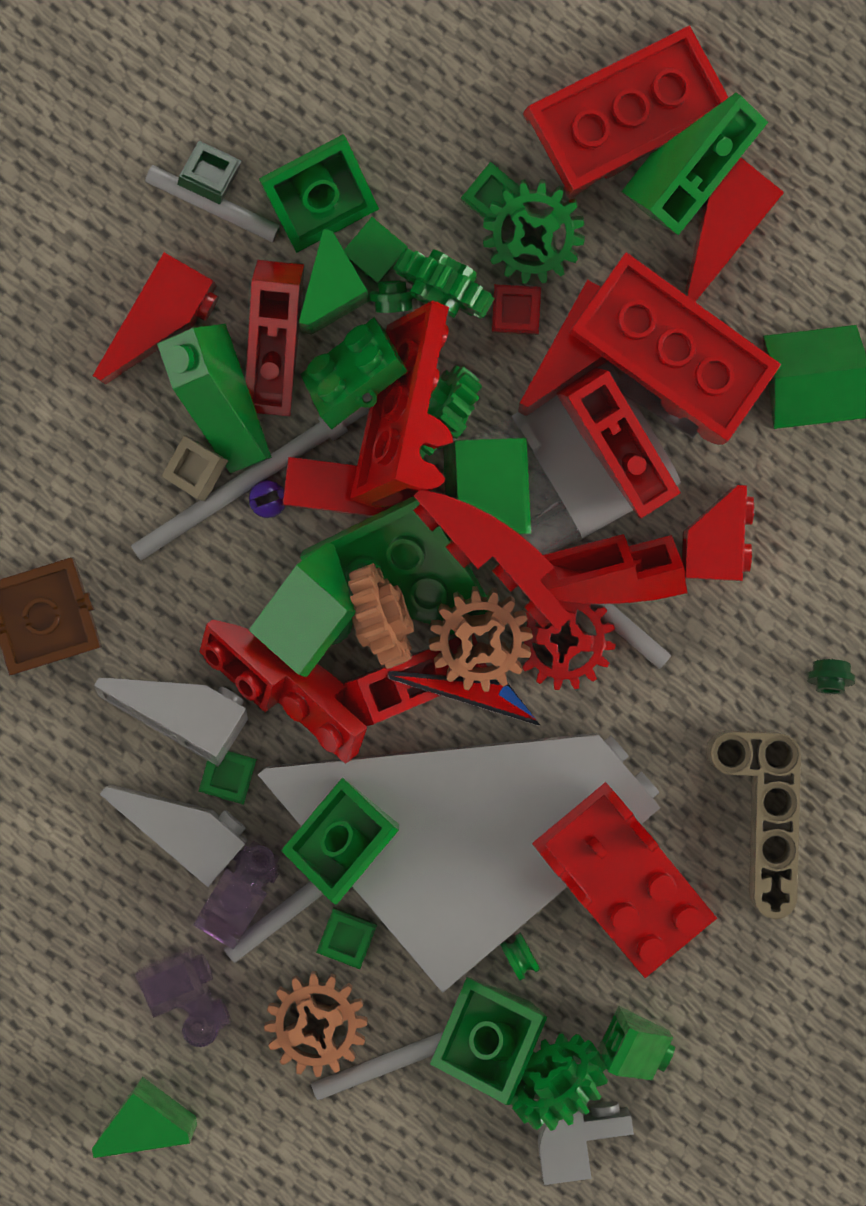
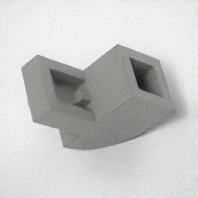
M601 1102L591 1105V1112L587 1115L579 1111L573 1114V1124L569 1126L564 1119L559 1120L556 1129L550 1131L544 1123L540 1127L538 1135V1148L544 1185L592 1179L587 1141L634 1135L632 1118L628 1107L619 1108L618 1102Z

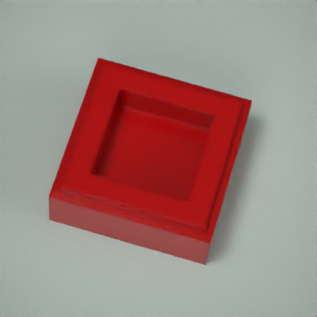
M494 284L493 297L495 299L493 301L492 333L539 335L541 287Z

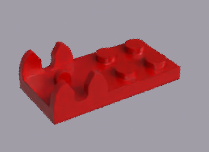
M689 25L529 105L523 112V116L528 124L531 123L562 180L566 196L572 198L589 188L596 181L602 178L609 179L625 170L633 162L653 153L729 97Z
M627 252L620 258L569 331L571 335L662 399L660 402L661 406L668 414L680 419L684 417L691 420L698 426L697 432L703 439L717 445H723L730 440L781 366L778 361Z
M432 300L387 325L386 332L408 372L377 395L376 404L369 408L350 497L353 501L370 507L388 508L402 501L404 496L400 491L403 489L432 490L441 486L445 481V477L434 464L424 461L420 456V447L422 445L435 449L453 443V437L448 427L442 421L427 413L431 394L439 381L440 372L437 369L440 350L444 346L449 332V328L446 325L449 307Z
M606 782L532 843L552 870L562 879L578 901L589 911L644 978L648 977L717 919L661 850L653 837Z

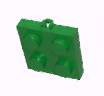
M373 317L366 324L354 327L346 335L344 341L331 351L315 357L309 363L307 369L300 375L320 417L332 430L359 408L373 407L377 402V395L408 372L387 332L376 318ZM365 393H369L372 396L368 402H365L362 398Z

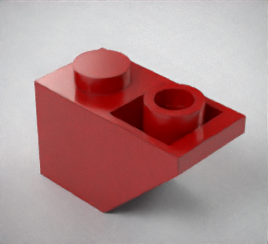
M737 485L729 489L683 531L681 561L684 566L686 579L743 581V572H750L752 545L745 543V525H752L754 497L747 496V485Z

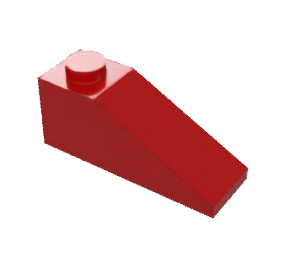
M741 157L704 203L685 289V295L695 302L784 194L780 188Z
M164 252L92 376L107 384L159 350L157 343L191 329L198 318L206 321L219 299V296L213 293L217 287L215 282Z
M257 260L251 282L246 384L256 413L291 416L300 327L299 319L302 306L304 264Z
M587 279L519 403V413L528 416L557 396V392L608 361L569 333L601 286Z
M595 368L556 393L579 433L640 519L681 493L608 370Z
M473 633V634H472V643H473L474 646H476V644H477L478 642H477L476 637H475V635H474V633ZM459 637L448 640L453 654L457 652V647L462 643ZM427 648L412 654V658L405 663L389 669L382 666L343 682L346 689L341 704L364 725H374L441 696L393 681L388 677L390 671L446 676L449 666L436 668L434 658L441 651ZM480 663L474 667L481 668L487 667L486 663Z

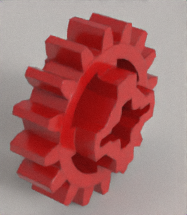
M558 600L572 616L569 621L571 635L578 637L577 644H569L562 661L559 659L560 650H558V642L551 640V634L560 633L561 628L556 630L551 624L542 628L536 625L537 622L525 610L528 618L526 620L528 622L526 627L531 628L533 638L523 643L530 647L531 656L525 661L522 669L528 671L536 667L539 670L536 679L537 683L541 684L549 676L554 678V690H560L565 679H570L573 688L579 689L580 676L585 674L588 679L594 682L597 677L593 667L596 664L606 668L609 666L610 662L602 653L603 650L615 649L616 644L605 639V634L615 630L614 623L602 624L600 620L607 612L605 606L593 610L590 607V603ZM577 610L583 612L592 621L596 634L584 632L576 622ZM533 643L546 646L553 656L552 667L545 664L538 657ZM581 651L593 652L584 664L568 670L570 659Z

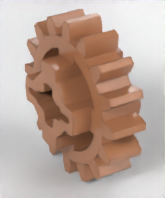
M374 563L349 573L351 581L348 582V585L353 593V596H350L356 613L352 617V621L360 644L363 647L369 646L373 655L377 654L379 663L381 665L385 664L386 669L407 662L412 658L410 654L412 646L407 636L414 632V625L408 613L401 589L398 585L392 586L391 583L389 584L388 579L384 580L381 569L376 568Z
M477 586L472 587L471 598L464 599L458 591L453 593L455 606L451 608L441 603L439 613L444 620H431L430 630L440 635L429 639V649L441 651L434 658L436 668L448 665L446 679L452 682L459 675L462 676L465 690H469L474 681H480L483 691H489L490 680L495 678L503 687L508 684L506 677L508 670L519 675L523 671L522 665L517 660L518 657L530 658L531 656L530 647L522 642L533 638L532 630L528 627H519L528 619L525 610L513 613L515 599L509 596L503 602L498 601L497 588L493 587L487 597L480 596ZM474 610H488L482 615L470 616L468 612ZM507 623L512 630L510 649L500 639V634L505 630ZM451 629L462 641L457 647L455 654L452 653L448 643ZM485 632H488L489 644L480 641L476 646L473 645V633L482 636ZM491 662L493 664L488 667H474L476 664Z
M312 971L309 983L303 984L302 980L296 975L292 977L293 990L291 992L281 986L277 989L276 994L282 1003H269L267 1011L271 1015L276 1016V1020L265 1022L264 1031L276 1032V1037L269 1042L268 1046L270 1050L282 1047L284 1050L280 1059L282 1065H285L291 1059L297 1061L296 1073L299 1075L303 1073L306 1065L313 1066L316 1077H321L323 1065L327 1064L337 1073L340 1071L339 1058L343 1056L351 1062L356 1058V1054L350 1046L352 1044L364 1045L365 1036L357 1032L356 1028L367 1026V1017L356 1015L355 1013L363 1006L364 1002L362 998L350 1001L348 998L352 990L350 983L344 985L341 989L335 987V974L331 973L326 983L319 982L317 971ZM313 993L330 996L337 1002L332 1005L316 1001ZM295 1001L299 1012L298 1019L285 1028V1014L290 1005ZM309 1010L318 1020L327 1019L323 1029L324 1038H322L321 1034L318 1035L315 1029H305L309 1020ZM348 1020L347 1034L337 1046L333 1037L335 1028ZM303 1043L316 1048L318 1054L306 1053L296 1046Z

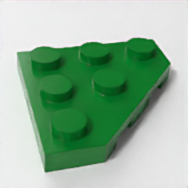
M414 496L304 549L300 556V559L304 560L325 543L335 545L351 596H353V593L348 585V582L351 581L349 573L374 563L376 568L381 569L384 580L388 579L389 584L391 583L392 586L398 585L401 589L411 619L430 624L431 620H444L439 613V606L442 603L453 608L455 606L453 593L457 591L464 599L471 598L472 587L477 586L480 596L487 597L470 566L468 565L463 568L445 547L452 541L440 526L432 532L413 511L420 504ZM474 610L468 612L470 616L482 615L488 610ZM451 629L449 634L452 635L455 632Z

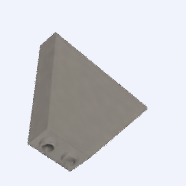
M597 733L354 757L346 764L340 759L272 765L265 767L258 774L301 826L342 777L399 824V831L352 887L442 993L567 888L562 879L557 876L532 843L605 782L626 804L640 824L661 808L653 799L660 792L641 771L634 777L623 764V761L629 756L611 735L603 740Z

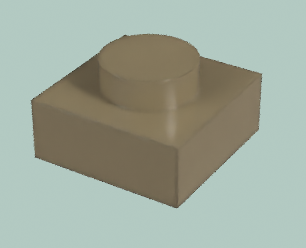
M184 435L161 477L196 499L206 501L228 460L193 438Z

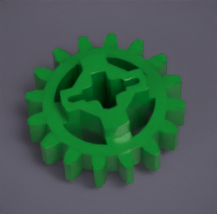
M524 179L520 181L519 193L514 194L506 186L502 190L505 202L502 204L492 200L489 204V209L496 215V218H484L483 228L493 231V234L483 238V245L489 248L496 247L490 261L493 265L501 261L506 262L504 276L509 277L515 270L522 272V283L527 284L531 274H538L543 284L547 283L548 271L551 269L559 276L565 274L562 263L564 259L576 263L578 260V254L571 247L572 245H584L585 236L574 232L575 229L584 226V217L571 215L577 208V201L574 198L564 203L561 200L564 192L562 186L559 185L552 193L546 191V181L540 179L537 189L530 190L527 181ZM527 202H541L549 205V207L545 210L531 208ZM509 213L511 220L515 224V230L503 240L502 225ZM524 219L527 224L530 223L534 228L540 225L544 226L542 228L543 243L533 235L527 238L524 237L526 230ZM564 223L566 235L563 244L558 250L556 243L552 239L553 232L558 230L560 225ZM521 254L534 255L540 261H527L518 256Z
M408 248L403 249L393 268L397 275L405 278L406 282L413 285L411 295L425 304L434 300L448 306L447 316L455 318L459 310L469 316L473 315L479 319L484 318L495 299L490 292L482 289L481 285L474 282L477 277L476 271L435 249L432 250L429 257L424 256L418 251L413 252Z
M455 365L450 372L445 370L441 377L439 376L438 384L431 394L427 412L442 421L450 430L452 437L456 439L466 429L467 419L475 409L473 404L479 399V396L476 394L482 388V385L479 383L480 380L463 365L461 367ZM422 445L420 447L421 458L423 459L426 454L429 456L433 455L436 448L433 449Z
M559 1034L555 1043L551 1045L544 1039L541 1041V1050L536 1053L533 1051L511 1105L524 1124L529 1122L535 1130H538L545 1123L549 1130L553 1131L556 1129L559 1120L563 1119L569 1126L573 1124V1114L579 1111L587 1115L590 1112L586 1105L588 1101L600 1100L602 1097L596 1088L607 1084L608 1079L603 1073L607 1068L601 1054L592 1041L587 1040L584 1042L579 1034H575L570 1041L567 1040L564 1034Z

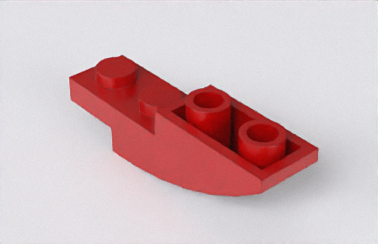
M427 490L418 491L413 495L420 503L413 511L432 532L440 526L452 541L445 547L463 568L472 563L479 569L493 557L498 565L492 572L510 592L516 587L522 590L530 599V602L524 608L542 628L551 623L558 630L572 618L540 581L555 567L515 530L494 516L450 496Z
M211 620L206 624L199 652L213 669L220 670L236 685L244 698L253 701L264 712L279 703L291 719L300 722L317 738L320 745L326 751L334 753L345 764L359 754L368 727L341 704L346 689L342 682L318 664H316L307 677L298 675L247 628L218 620Z

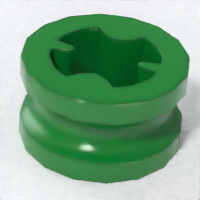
M520 932L515 935L516 939L514 942L507 943L503 941L500 944L519 981L525 979V973L528 970H533L535 973L541 970Z

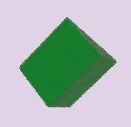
M344 134L259 178L261 187L296 253L320 241L323 229L335 233L379 210Z
M323 229L299 319L302 332L310 335L369 302L368 291L334 232Z
M857 325L763 336L764 352L781 364L768 383L774 429L866 418V352Z
M527 438L455 440L453 443L443 446L445 495L466 502L494 516L518 534H531Z
M325 543L298 563L249 628V631L290 668L298 675L305 677L309 675L356 613L335 545Z
M342 777L281 851L330 902L337 905L399 831V824Z
M466 977L430 1065L505 1105H511L547 1016L531 1001Z
M142 1077L101 1132L92 1148L93 1158L190 1144L197 1127L196 1116Z

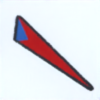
M390 671L388 673L389 679L537 726L540 725L509 683L503 687L498 680H490L489 691L484 692L480 681H474L471 688L465 690L463 677H457L452 682H449L446 676L398 671Z

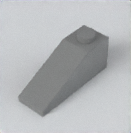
M100 677L94 684L99 697L218 767L248 720L246 708L242 706L244 700L224 687H219L215 691L206 685Z
M113 784L106 786L100 793L104 799L207 887L210 886L248 841L242 835L246 827L226 810L219 816L214 810Z

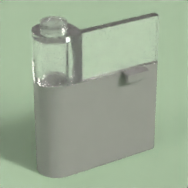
M609 361L598 367L599 369L608 370L616 383L620 379ZM555 396L528 416L517 412L470 439L527 438L531 534L520 535L542 555L564 550L633 511L630 504L579 433L558 396ZM624 396L677 486L680 485L681 481L674 465L634 401Z

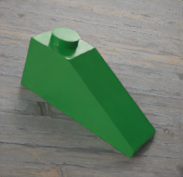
M734 93L651 153L621 192L653 220L679 235L760 134L768 121L740 94Z
M226 324L195 327L157 343L172 389L215 452L228 460L225 465L228 471L233 473L272 458Z
M618 1006L598 1049L609 1073L620 1077L653 1080L657 1069L664 1072L673 1057L675 1046L670 1044L673 1036L669 1030Z

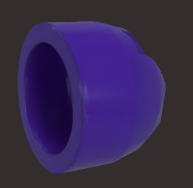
M266 480L256 484L249 493V505L252 511L262 518L278 516L285 509L283 505L284 490L274 481ZM277 491L280 499L259 507L257 506L256 498Z

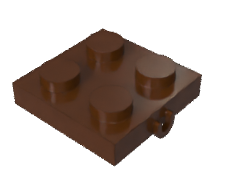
M74 557L0 579V647L9 676L102 647L91 612L95 609L90 601V593H85Z

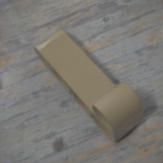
M726 730L718 732L707 743L706 755L711 766L728 775L752 776L750 901L767 918H784L791 914L796 907L798 894L800 747L789 735L773 731ZM733 739L738 742L741 754L737 762L726 766L721 764L718 759V748L724 741ZM780 740L787 747V758L781 765L772 767L765 759V751L769 744ZM780 788L786 794V805L778 813H768L764 807L765 795L772 789ZM771 836H781L785 842L784 853L776 860L765 859L762 851L763 844ZM762 868L776 872L785 870L784 876L775 873V886L784 893V896L775 900L774 907H771L770 903L762 898V894L770 892L772 887V877L767 873L761 874Z

